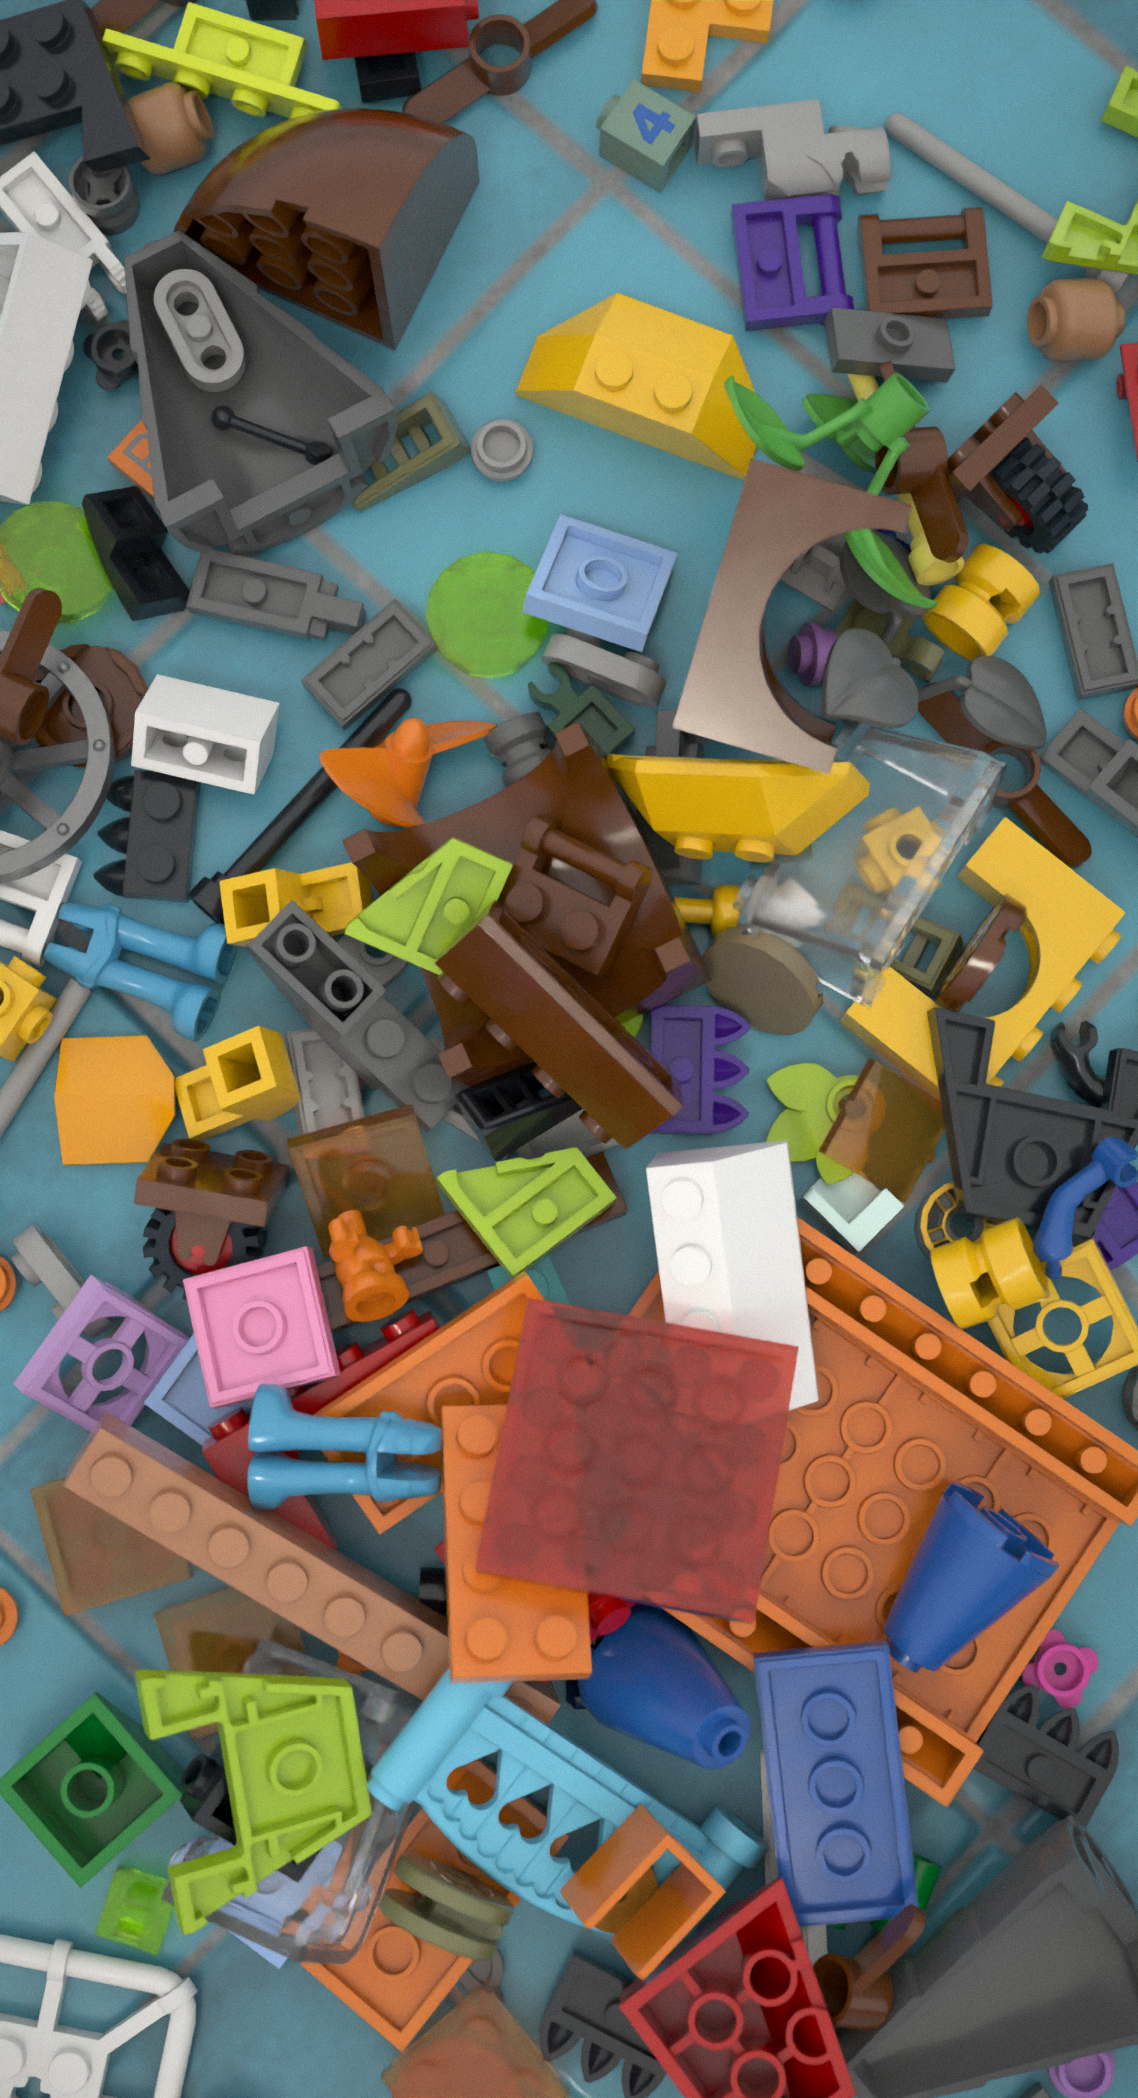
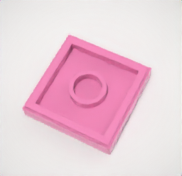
M305 1246L183 1279L210 1408L218 1409L253 1400L258 1385L261 1383L277 1384L287 1390L341 1377L313 1248Z

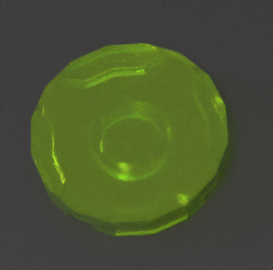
M61 501L35 502L14 511L0 526V593L4 600L17 611H20L28 593L36 588H45L55 592L60 597L62 613L58 624L75 623L95 614L110 598L113 587L95 549L82 508Z
M481 552L461 557L442 571L429 592L426 612L431 638L437 644V650L441 656L443 655L456 669L467 675L492 679L516 673L527 665L529 660L542 648L548 637L549 621L522 612L526 593L535 575L533 570L510 555Z

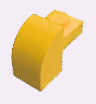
M352 862L302 874L273 868L219 881L227 944L247 947L291 900L304 910L332 938L335 935L344 934L349 921L373 902L370 881Z
M256 1026L204 1048L203 1053L207 1065L175 1078V1091L189 1139L206 1140L254 1119L268 1122L291 1110L301 1099L283 1035L280 1032L262 1026Z

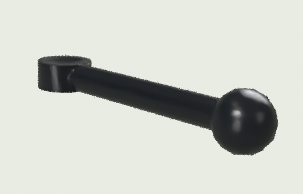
M218 406L211 414V422L217 429L225 431L233 428L305 455L306 461L313 465H317L331 456V447L323 442L307 443L235 416L233 410L228 406Z

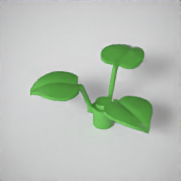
M894 372L866 400L862 398L859 402L857 399L833 395L807 394L801 402L818 428L808 434L800 435L789 432L786 425L771 406L752 390L736 383L733 376H730L724 382V389L742 427L757 447L770 459L787 469L800 471L806 463L799 451L828 437L832 441L837 442L843 452L857 466L875 474L866 491L875 495H879L898 457L910 446L903 436L930 412L927 402L918 390L906 378ZM885 445L889 449L876 472L875 452H878ZM871 529L844 532L845 540L853 555L867 575L882 589L894 597L918 607L932 610L938 604V602L921 595L888 546Z

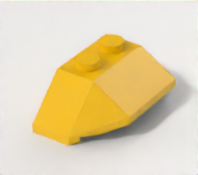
M618 292L538 335L516 389V396L744 481L751 458L754 459L758 448L742 427L724 389V382L730 376H733L736 383L755 392L734 336Z
M607 754V763L615 780L651 828L675 847L674 852L676 854L692 859L713 858L714 851L734 852V855L740 859L759 863L772 862L774 854L798 855L869 796L870 782L851 762L833 761L830 774L790 762L776 760Z

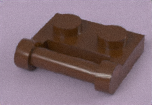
M982 207L962 208L961 215L879 220L878 214L858 216L857 241L861 255L865 311L946 319L989 316L993 306L985 220ZM961 240L964 249L896 254H883L882 245Z
M539 814L534 816L525 828L521 840V851L504 884L497 903L544 949L597 976L606 978L649 889L653 871L651 868L635 860L626 864L559 831L557 822ZM549 855L614 887L615 896L611 905L608 906L542 873L541 871Z

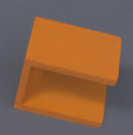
M642 1804L629 1815L560 1890V1894L579 1920L588 1929H592L667 1849L682 1862L611 1939L615 1949L640 1980L648 1977L726 1892L699 1860Z

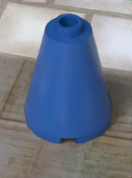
M951 1481L942 1493L883 1626V1632L890 1640L888 1643L890 1655L901 1665L915 1673L922 1666L931 1671L938 1670L1052 1577L1060 1566L1059 1562L1051 1560L1054 1554L1006 1511L1001 1509L997 1513L986 1506H983L982 1509L978 1508L977 1506L984 1496L960 1482Z
M657 1604L633 1606L630 1608V1617L621 1627L607 1634L596 1650L591 1647L592 1674L589 1679H578L582 1704L606 1728L707 1769H719L729 1765L740 1756L749 1740L751 1725L747 1713L690 1627Z

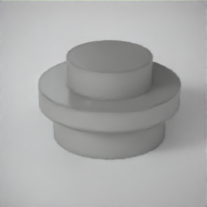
M507 419L490 421L480 427L473 437L471 443L472 461L479 473L490 480L497 482L514 480L520 477L530 466L533 457L531 438L528 432L514 421Z

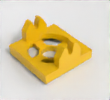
M1094 1237L1074 1246L1071 1255L1065 1260L1060 1261L1062 1267L1061 1276L1081 1279L1096 1288L1101 1294L1100 1297L1081 1306L1071 1300L1061 1299L1052 1280L1046 1276L1050 1298L1039 1301L1042 1310L1037 1317L1036 1327L1016 1336L1013 1328L1015 1310L1007 1304L999 1305L997 1317L987 1321L1006 1360L1062 1399L1138 1365V1325ZM1041 1260L1046 1275L1047 1261ZM1058 1307L1069 1308L1076 1312L1082 1324L1081 1334L1078 1339L1065 1345L1057 1344L1050 1340L1045 1334L1043 1327L1046 1314ZM1111 1315L1113 1320L1111 1343L1103 1356L1092 1362L1083 1344L1088 1335L1089 1325ZM1046 1346L1053 1351L1065 1353L1073 1370L1067 1374L1049 1372L1031 1362L1025 1354Z

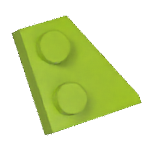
M452 836L350 920L344 934L441 975L443 971L435 965L438 956L493 900L497 902L513 864Z
M577 1147L547 1152L542 1157L528 1160L520 1157L498 1161L495 1163V1166L458 1173L456 1169L445 1171L436 1177L438 1186L511 1279L536 1264L615 1204L617 1199Z

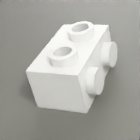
M157 674L135 712L131 766L255 795L274 755L280 703Z

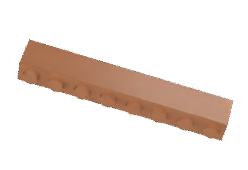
M104 1411L70 1464L64 1481V1487L422 1701L425 1700L450 1667L448 1658V1617L422 1604L418 1599L274 1512L253 1509L249 1497L110 1413ZM549 1680L547 1683L541 1681H514L504 1694L547 1724L550 1723L561 1705L552 1680Z

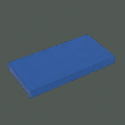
M888 1640L753 1653L778 1878L781 1876L783 1878L799 1927L893 1919L908 1904H914L918 1907Z

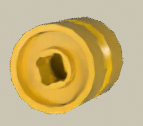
M977 544L964 561L963 569L954 576L957 585H945L933 600L938 602V604L932 610L928 609L922 616L924 624L943 645L970 662L978 656H992L1009 634L1005 623L1017 624L1041 594L1038 583L1022 564L1009 554L987 544Z
M1019 1217L984 1229L981 1241L978 1243L963 1237L931 1249V1263L939 1289L953 1320L962 1330L996 1318L999 1305L1007 1304L1012 1309L1018 1310L1050 1298L1049 1286L1040 1258L1034 1254V1243Z

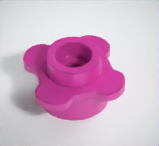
M1050 1629L1040 1644L1032 1663L1027 1664L1021 1673V1678L1025 1686L1033 1684L1037 1686V1690L1042 1689L1053 1695L1057 1704L1061 1707H1074L1082 1699L1081 1692L1088 1684L1090 1674L1094 1673L1098 1668V1657L1091 1648H1077L1066 1642L1060 1631ZM1058 1662L1064 1663L1066 1667L1065 1672L1061 1675L1054 1672V1666Z

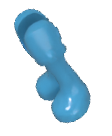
M81 903L62 904L57 919L71 924L83 932H93L86 954L72 946L64 947L48 942L44 951V960L75 977L81 987L94 989L101 986L126 993L161 1007L172 1014L173 1027L177 1034L194 1042L201 1040L208 1030L219 1006L221 998L219 990L204 984L168 977L119 960V957L124 948L223 985L230 975L237 945L227 944L224 924L213 923L206 927L199 937H193L162 930L127 917L123 914L120 907L114 906L111 903L101 907Z
M261 1383L255 1392L248 1438L249 1450L255 1452L248 1469V1493L252 1508L260 1510L275 1509L280 1507L288 1497L313 1494L348 1493L373 1496L379 1502H393L395 1499L437 1494L441 1486L440 1470L425 1464L397 1462V1454L422 1455L439 1451L442 1448L443 1438L441 1427L415 1419L403 1418L395 1411H382L379 1417H326L309 1415L293 1409L287 1389L277 1384ZM340 1450L366 1453V1462L300 1460L290 1458L280 1451Z

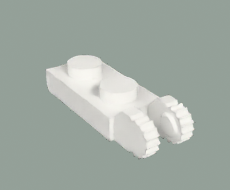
M34 151L0 177V211L18 232L33 233L93 260L92 267L99 263L115 289L127 298L125 269L112 253L113 250L109 241L87 214L80 209L73 197ZM90 287L89 298L84 308L87 309L96 321H99L109 313L100 294Z

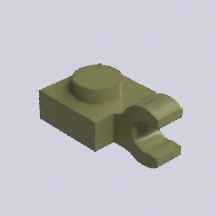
M854 599L835 630L836 637L838 638L844 631L852 628L869 630L880 637L887 625L888 615L887 613L873 612ZM902 615V623L888 645V649L892 658L897 657L900 659V667L916 678L930 683L941 665V659L946 651L931 641L908 635L914 626L915 618Z

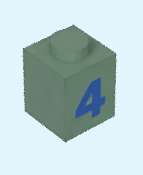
M633 79L621 98L615 94L609 98L598 117L596 128L600 130L599 156L661 193L693 145L696 116Z

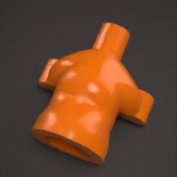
M349 1210L341 1213L328 1225L332 1241L329 1254L335 1262L336 1277L343 1289L342 1301L346 1316L352 1321L358 1322L376 1321L387 1317L400 1309L409 1298L408 1287L402 1276L395 1273L394 1266L404 1259L418 1256L423 1251L417 1228L412 1227V1230H408L407 1226L404 1225L397 1227L392 1233L393 1241L382 1244L373 1237L368 1236L360 1211Z

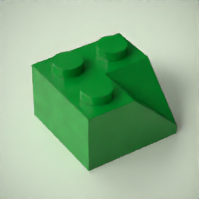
M95 1692L0 1778V1795L81 1889L184 1794V1791L180 1788L184 1771L156 1739L150 1741L144 1731V1727L101 1694Z

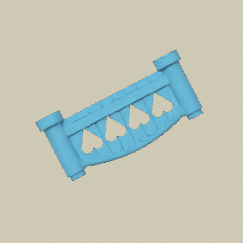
M450 1667L371 1769L373 1777L366 1785L368 1790L380 1802L395 1811H399L405 1802L412 1803L413 1800L416 1801L449 1841L487 1876L535 1907L584 1928L587 1927L579 1920L560 1894L561 1888L577 1871L571 1869L568 1857L556 1858L551 1856L550 1847L558 1837L599 1819L597 1849L642 1804L699 1860L725 1891L744 1867L753 1870L769 1849V1845L759 1833L735 1813L721 1805H716L701 1825V1828L504 1695L514 1681L450 1684ZM498 1751L495 1791L489 1801L483 1804H473L468 1800V1794L465 1789L453 1790L447 1787L446 1780L452 1770ZM550 1785L546 1826L540 1835L534 1838H525L520 1835L517 1823L504 1824L499 1821V1812L505 1804ZM669 1849L651 1866L656 1876L658 1888L682 1863ZM717 1902L686 1934V1936L673 1948V1950H675L678 1946H680L683 1942H685L696 1932V1930L699 1928V1926L702 1924V1922L705 1920V1918L708 1916V1914L711 1912V1910L714 1908ZM595 1927L590 1929L610 1936H614L616 1934L603 1932Z

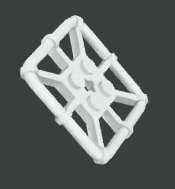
M0 1934V1963L47 1972V1982L38 2020L0 2013V2098H18L16 2087H25L30 2077L41 2079L40 2090L50 2094V2098H117L102 2095L111 2052L169 2013L170 2020L153 2098H181L196 2025V2002L193 1996L198 1990L189 1976L182 1979L177 1973L161 1966L74 1949L73 1941L56 1939L54 1945ZM68 1976L158 1995L104 2033L58 2024Z

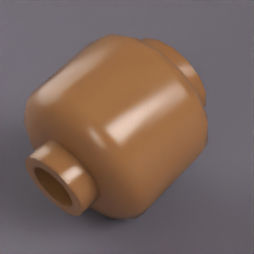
M167 82L135 95L128 100L151 158L140 162L148 172L156 176H163L199 162L206 155L207 141L214 137V130L206 105L197 91L192 90L188 92L182 85L176 82Z
M1097 278L1054 280L1046 284L1040 294L1032 300L1027 313V332L1030 341L1034 346L1038 347L1046 359L1054 362L1094 361L1104 357L1114 345L1116 337L1122 333L1125 323L1122 303L1116 299L1115 293L1109 284Z

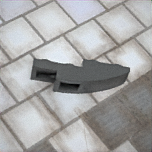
M1080 708L1039 756L1041 764L1138 837V745L1131 739L1124 742Z
M293 900L246 947L281 994L328 1046L374 1091L380 1088L425 1132L431 1131L457 1103L455 1095L470 1087L448 1078L438 1056L441 1051L382 996L387 990Z

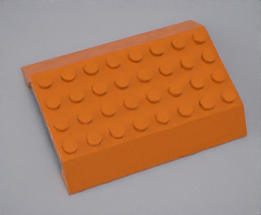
M797 1217L819 1399L817 1402L747 1425L686 1430L745 1508L732 1518V1526L722 1538L710 1545L698 1548L681 1563L682 1569L671 1583L661 1589L650 1591L645 1597L754 1673L753 1653L888 1640L889 1643L890 1640L883 1632V1626L942 1493L951 1481H955L983 1495L984 1498L977 1506L978 1508L982 1509L983 1506H986L997 1513L1001 1509L1006 1511L1054 1554L1051 1560L1059 1562L1060 1566L1052 1577L938 1670L931 1671L922 1666L915 1673L901 1665L890 1655L903 1776L942 1805L948 1807L984 1752L976 1742L1118 1525L1122 1523L1132 1526L1138 1517V1450ZM659 1270L591 1368L600 1384L572 1402L576 1406L585 1555L598 1564H601L614 1551L623 1536L629 1516V1493L620 1469L581 1417L626 1377L632 1374L655 1390L678 1419Z

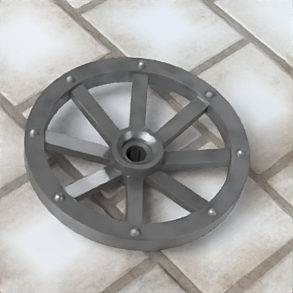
M0 630V655L11 631ZM49 644L38 667L39 670L48 674L40 683L46 686L49 691L48 710L66 689L81 709L88 739L15 752L20 745L0 737V795L4 794L46 829L43 834L29 843L0 854V884L15 881L38 872L58 860L76 845L97 818L106 800L112 781L115 759L114 736L105 706L85 673L69 657ZM86 763L81 785L73 801L62 816L17 779L18 774Z

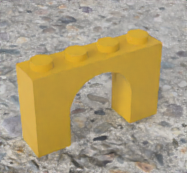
M1004 817L956 876L993 907L1002 897L1008 894L1025 905L1027 910V916L1019 930L1025 942L1029 958V972L1025 988L1011 1009L992 1017H985L996 1021L986 1084L1001 1087L1004 1081L996 1076V1074L1009 1057L1012 1056L1018 1062H1021L1042 1037L1043 1032L1035 1025L1046 1011L1051 1007L1059 1014L1082 987L1083 983L1077 980L1075 975L1087 960L1091 959L1098 965L1120 940L1122 935L1114 927L1126 913L1006 817ZM885 964L839 1021L941 1103L927 1011L934 1007L943 1008L889 965Z

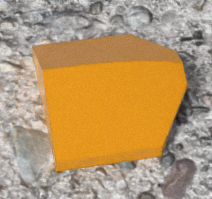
M147 1035L61 1039L54 1101L63 1165L149 1163L156 1155L157 1148L176 1115L175 1076Z

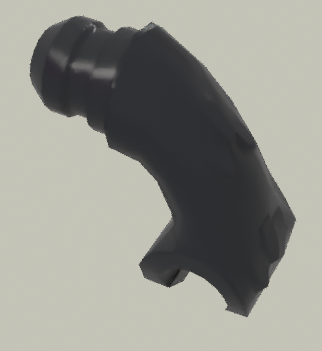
M1088 1021L1081 1022L1079 1028L1080 1043L1078 1046H1074L1066 1039L1065 1025L1063 1022H1060L1051 1031L1050 1047L1067 1079V1085L1074 1091V1094L1089 1106L1101 1108L1106 1076L1100 1077L1095 1074L1089 1060V1053L1098 1042L1097 1028Z

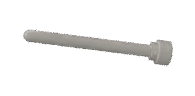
M897 112L888 116L885 122V130L889 136L1048 243L1058 220L1057 218L906 115ZM1081 266L1087 270L1085 278H1097L1106 281L1114 291L1116 299L1134 276V274Z

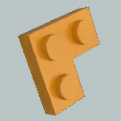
M651 0L641 83L645 86L701 93L708 36L768 43L773 0Z

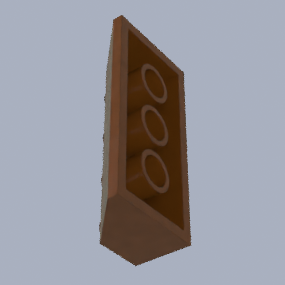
M495 900L438 956L435 965L443 971L437 978L442 987L460 1004L466 1006L472 1000L490 1017L485 1023V1027L491 1035L510 1052H513L518 1046L537 1063L532 1069L534 1076L557 1098H560L565 1092L584 1109L579 1115L580 1120L601 1142L607 1144L613 1138L626 1150L668 1121L683 1108L681 1083Z

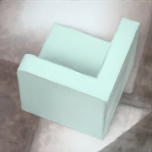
M858 1169L847 1179L832 1185H826L820 1177L797 1200L851 1254L860 1252L904 1207L888 1189L885 1188L879 1191Z

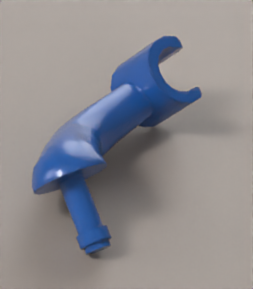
M1107 1137L1101 1141L1092 1154V1162L1059 1186L1051 1195L1033 1244L1034 1254L1041 1260L1047 1261L1045 1270L1046 1276L1049 1279L1057 1280L1061 1277L1062 1267L1060 1261L1068 1258L1073 1251V1224L1075 1212L1081 1202L1109 1179L1121 1188L1131 1186L1137 1181L1138 1171L1129 1162L1137 1159L1138 1152L1124 1140L1117 1137Z

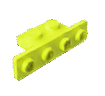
M188 2L173 49L105 29L102 43L107 47L110 57L115 63V68L134 79L148 81L151 75L182 85L188 92L192 90L197 91L202 99L208 98L209 93L230 99L231 104L235 108L257 117H265L268 111L291 119L312 112L341 109L340 103L334 99L295 88L308 48L303 37Z

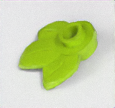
M816 1063L795 1064L773 1073L767 1079L768 1087L773 1095L786 1107V1110L780 1113L770 1128L766 1142L788 1140L790 1162H806L816 1159L817 1169L826 1185L838 1183L853 1175L865 1159L866 1135L875 1129L882 1117L883 1100L876 1086L866 1078L857 1075H845L836 1078L828 1070ZM845 1097L856 1098L862 1106L861 1115L855 1119L845 1118L839 1111V1101Z

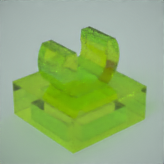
M119 1865L115 1870L95 1935L158 1955L162 1949L175 1909L170 1880Z

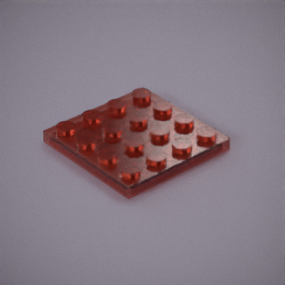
M528 1298L475 1567L476 1573L753 1625L799 1346Z

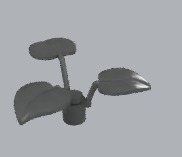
M871 529L888 546L921 595L931 600L930 586L920 585L916 581L908 561V556L911 552L895 539ZM845 542L840 553V569L848 591L867 609L880 614L887 613L888 622L880 637L869 630L852 628L844 631L834 641L827 657L823 676V718L841 719L848 727L857 731H866L872 726L890 729L905 726L915 717L918 711V702L950 690H960L964 692L960 701L961 710L968 721L981 733L1000 743L1028 750L1042 748L1046 744L1047 733L1038 698L1026 677L1016 667L1003 659L994 656H978L968 664L967 677L956 675L917 690L913 679L900 667V659L897 657L892 658L888 645L902 623V615L918 619L928 609L904 602L877 585L861 567L847 542Z

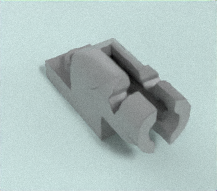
M819 99L699 113L696 116L694 149L697 165L713 163L716 167L729 168L738 166L747 159L757 158L764 201L824 194L838 196L842 179H845L852 187L853 193L856 196L887 191L886 182L890 181L891 162L888 139L884 127L831 126L829 133H824Z

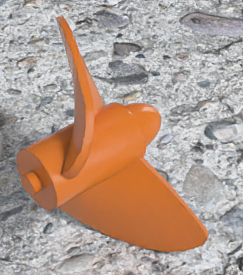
M413 717L403 721L395 732L389 734L375 748L327 749L320 753L319 760L334 783L355 802L368 809L376 820L390 826L411 828L427 823L419 814L417 808L433 754L484 737L496 728L497 724L483 721H447L426 725L421 719Z

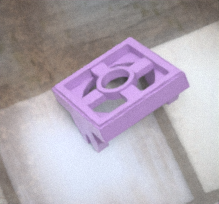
M90 1275L13 1384L23 1394L91 1432L104 1411L131 1426L145 1407L144 1401L190 1337L157 1316L126 1291H121L110 1281L105 1280V1282H102ZM126 1317L112 1338H105L92 1343L80 1336L87 1324L99 1318ZM143 1332L146 1339L145 1359L140 1370H137L133 1367L134 1358L130 1349ZM110 1349L121 1350L122 1364L119 1370L107 1379H94L92 1374L93 1364L100 1354ZM67 1353L81 1361L83 1379L73 1393L61 1385L59 1379L60 1362ZM121 1385L126 1387L119 1395L105 1402L92 1404L101 1391L113 1390Z

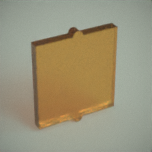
M869 1058L848 1098H843L839 1101L838 1107L841 1111L819 1152L881 1190L888 1189L899 1201L906 1203L926 1164L932 1163L935 1160L936 1156L933 1151L945 1131L941 1102L883 1064Z

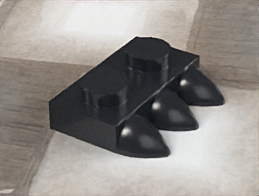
M135 770L134 775L125 776L111 782L106 798L114 806L130 812V817L112 821L97 832L102 841L110 848L119 853L126 854V859L108 863L93 874V877L103 888L125 898L189 903L187 894L191 888L201 782L144 770Z
M1031 1684L1021 1687L1004 1699L977 1740L976 1744L984 1752L973 1769L1060 1820L1071 1815L1076 1817L1086 1828L1118 1765L1119 1746L1116 1733L1112 1730L1100 1733L1086 1742L1077 1752L1075 1750L1079 1740L1080 1727L1076 1709L1070 1707L1053 1714L1038 1729L1036 1725L1039 1719L1040 1699L1037 1686Z
M573 1950L544 2009V2017L540 2029V2046L544 2060L549 2062L563 2056L583 2037L581 2068L585 2082L591 2083L606 2076L623 2058L625 2059L622 2069L624 2098H646L657 2089L666 2074L664 2068L619 2008L622 1990L634 1981Z

